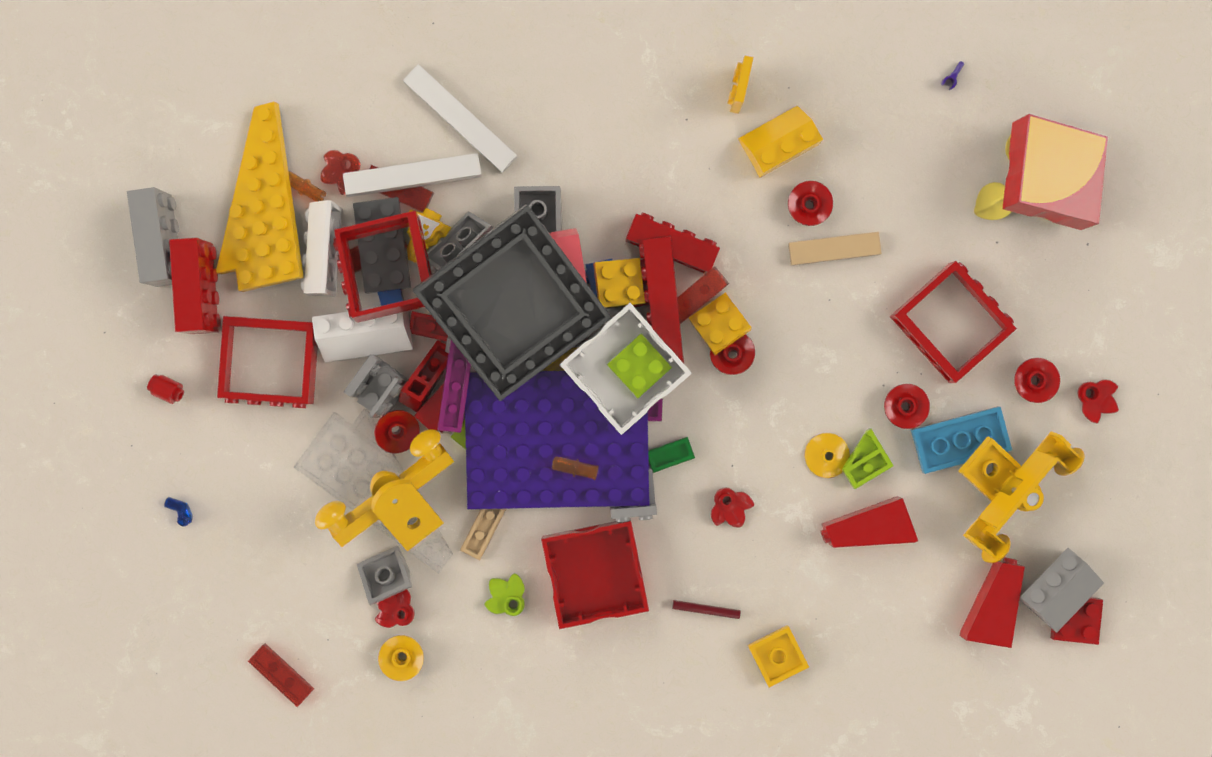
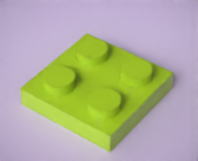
M642 334L638 335L607 364L637 398H640L672 368Z

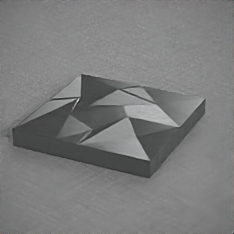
M527 203L413 288L414 294L499 401L503 400L612 318Z

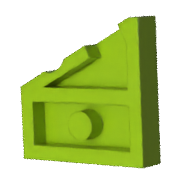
M869 428L865 431L846 461L842 471L853 489H857L894 465L872 429Z

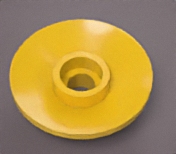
M822 433L813 437L805 449V462L808 468L815 475L823 478H832L841 474L843 466L850 457V451L846 442L838 435L832 433ZM831 452L833 455L832 459L827 460L825 454Z
M405 635L391 637L382 645L378 655L380 669L388 678L395 681H406L419 673L423 666L424 654L420 644L415 639ZM399 653H405L406 659L401 660Z

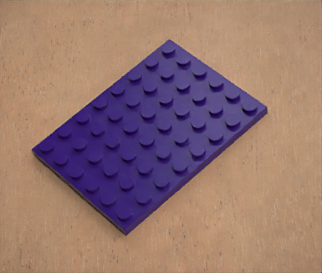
M540 371L501 401H499L477 372H470L465 402L467 509L649 506L648 411L621 435L602 414L595 402L585 391L580 389L566 371Z

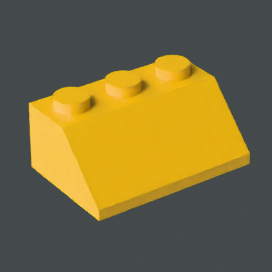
M795 106L743 135L738 140L761 178L815 148L823 141V138L813 120L800 107Z

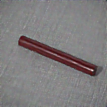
M673 600L672 609L734 619H740L741 614L740 610Z

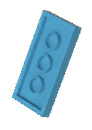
M999 406L911 430L923 474L964 464L987 436L993 438L1006 452L1012 451L1002 410Z

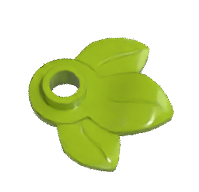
M515 573L511 575L508 582L500 578L490 579L489 590L492 598L484 603L485 607L494 614L505 612L510 616L519 615L525 607L522 597L525 586L522 579ZM515 600L518 606L512 608L509 604L510 601Z

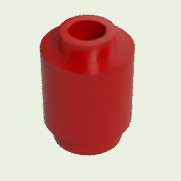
M153 375L147 385V390L151 392V395L170 404L179 402L184 395L183 385L164 375Z

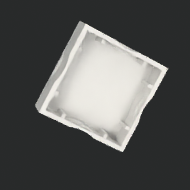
M631 303L559 364L580 389L585 391L595 402L602 414L621 435L644 416L651 406L662 397L668 395L692 374ZM642 334L672 368L640 398H637L607 364L638 335Z

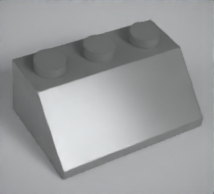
M468 211L451 228L446 237L441 238L436 245L427 251L431 269L435 272L492 230V225Z
M1067 548L1023 593L1020 601L1057 633L1104 582L1085 561Z

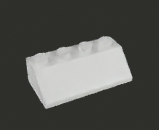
M330 200L309 203V209H306L305 213L308 231L304 233V243L307 245V249L302 259L303 267H305V276L301 279V288L304 290V294L336 297L337 260H339V252H336L333 243L334 238H336L334 230L341 228L342 208Z
M408 311L359 323L352 317H349L348 312L312 317L315 341L325 363L414 350Z

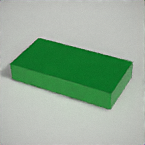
M688 437L648 450L649 464L653 473L695 458Z

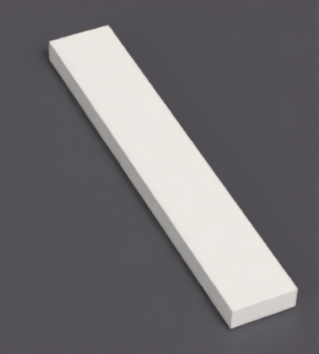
M419 64L403 80L407 86L500 172L503 173L517 158V155Z
M478 153L343 173L347 197L482 177Z

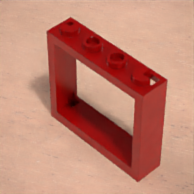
M416 210L334 230L336 238H334L333 245L336 252H339L340 257L337 260L339 272L343 273L342 290L344 295H347L349 302L346 304V309L348 310L349 317H352L357 323L425 307L417 297L362 311L348 243L351 240L410 227L420 279L423 282L432 275L421 220Z
M957 261L951 262L889 316L948 383H957L1017 329L1013 325V319L998 308V302L993 297L987 296L983 291L984 287L976 279L973 280L969 276L966 266ZM952 273L1003 329L958 370L949 363L906 315Z
M223 316L217 398H225V403L239 404V399L247 400L249 405H261L262 401H269L270 406L284 407V403H293L292 408H306V404H314L318 345L315 341L313 322ZM234 327L306 332L302 397L230 392Z

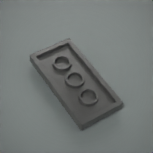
M398 197L353 203L355 224L401 214ZM403 228L358 239L364 291L366 294L411 288Z

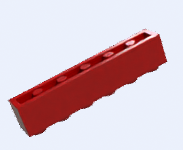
M671 236L643 239V244H639L640 258H645L646 266L642 267V279L647 281L648 290H644L645 304H650V312L646 313L647 322L684 364Z

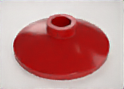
M804 181L791 191L788 198V209L793 219L805 226L819 225L830 216L833 209V197L829 189L822 183ZM806 201H811L813 203V207L811 209L805 206Z
M745 334L716 355L710 350V358L714 367L720 372L727 375H738L748 370L753 364L755 347L752 340ZM736 352L737 356L730 358L729 353Z
M1028 359L1016 370L1014 377L1015 388L1018 394L1029 402H1046L1053 398L1059 390V371L1047 359ZM1033 376L1037 378L1035 385L1031 382Z
M901 384L891 389L887 394L884 402V411L888 420L893 425L903 429H912L918 427L926 420L930 411V402L927 394L920 387L913 384ZM903 402L908 403V409L905 411L901 407Z
M393 410L386 413L378 420L374 430L375 440L379 447L386 452L395 454L409 450L413 439L420 434L418 421L411 413L404 410ZM399 426L398 431L392 432L393 427Z

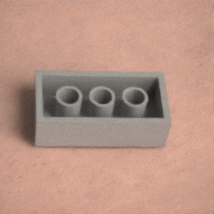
M560 186L514 187L515 212L527 203L549 233L562 231Z
M155 187L127 191L140 283L155 287L172 285L169 239H178L177 233L179 232V224L174 215V210H176L175 199L171 194Z

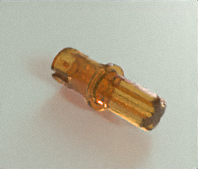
M288 171L290 186L297 190L299 195H305L315 202L324 200L321 195L326 197V191L311 184L309 179H303L295 173Z
M557 456L554 457L552 464L553 470L573 474V477L578 475L596 480L599 468L598 465L579 462V459L574 461Z

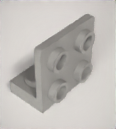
M370 355L344 390V393L359 399L382 365H386L406 379V382L409 379L376 355ZM395 396V398L392 400L391 404L393 405V407L390 411H392L394 406L397 404L399 397Z
M382 365L357 402L371 411L368 415L371 418L381 417L393 407L391 402L395 396H400V391L406 379L386 365Z

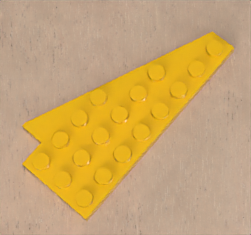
M276 102L255 106L253 109L216 272L221 275L236 271L238 291L241 292L304 278L279 104Z

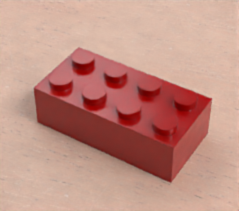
M200 238L169 239L175 332L186 334L219 333L218 327L221 325V318L217 314L219 294L216 291L215 283L218 281V273L214 267V260L217 257L216 248L213 246V243Z

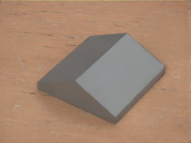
M395 546L357 564L370 606L412 587L410 570L399 546Z

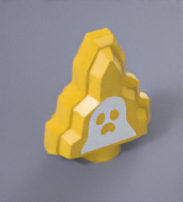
M425 208L423 213L417 212L421 220L428 251L429 247L436 245L441 238L446 237L451 227L440 221L442 215ZM408 227L407 233L410 237L407 246L408 260L417 263L410 227Z

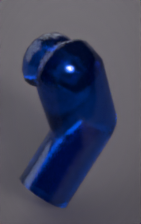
M171 497L166 499L164 507L177 512V523L180 526L184 527L192 522L193 515L186 502Z

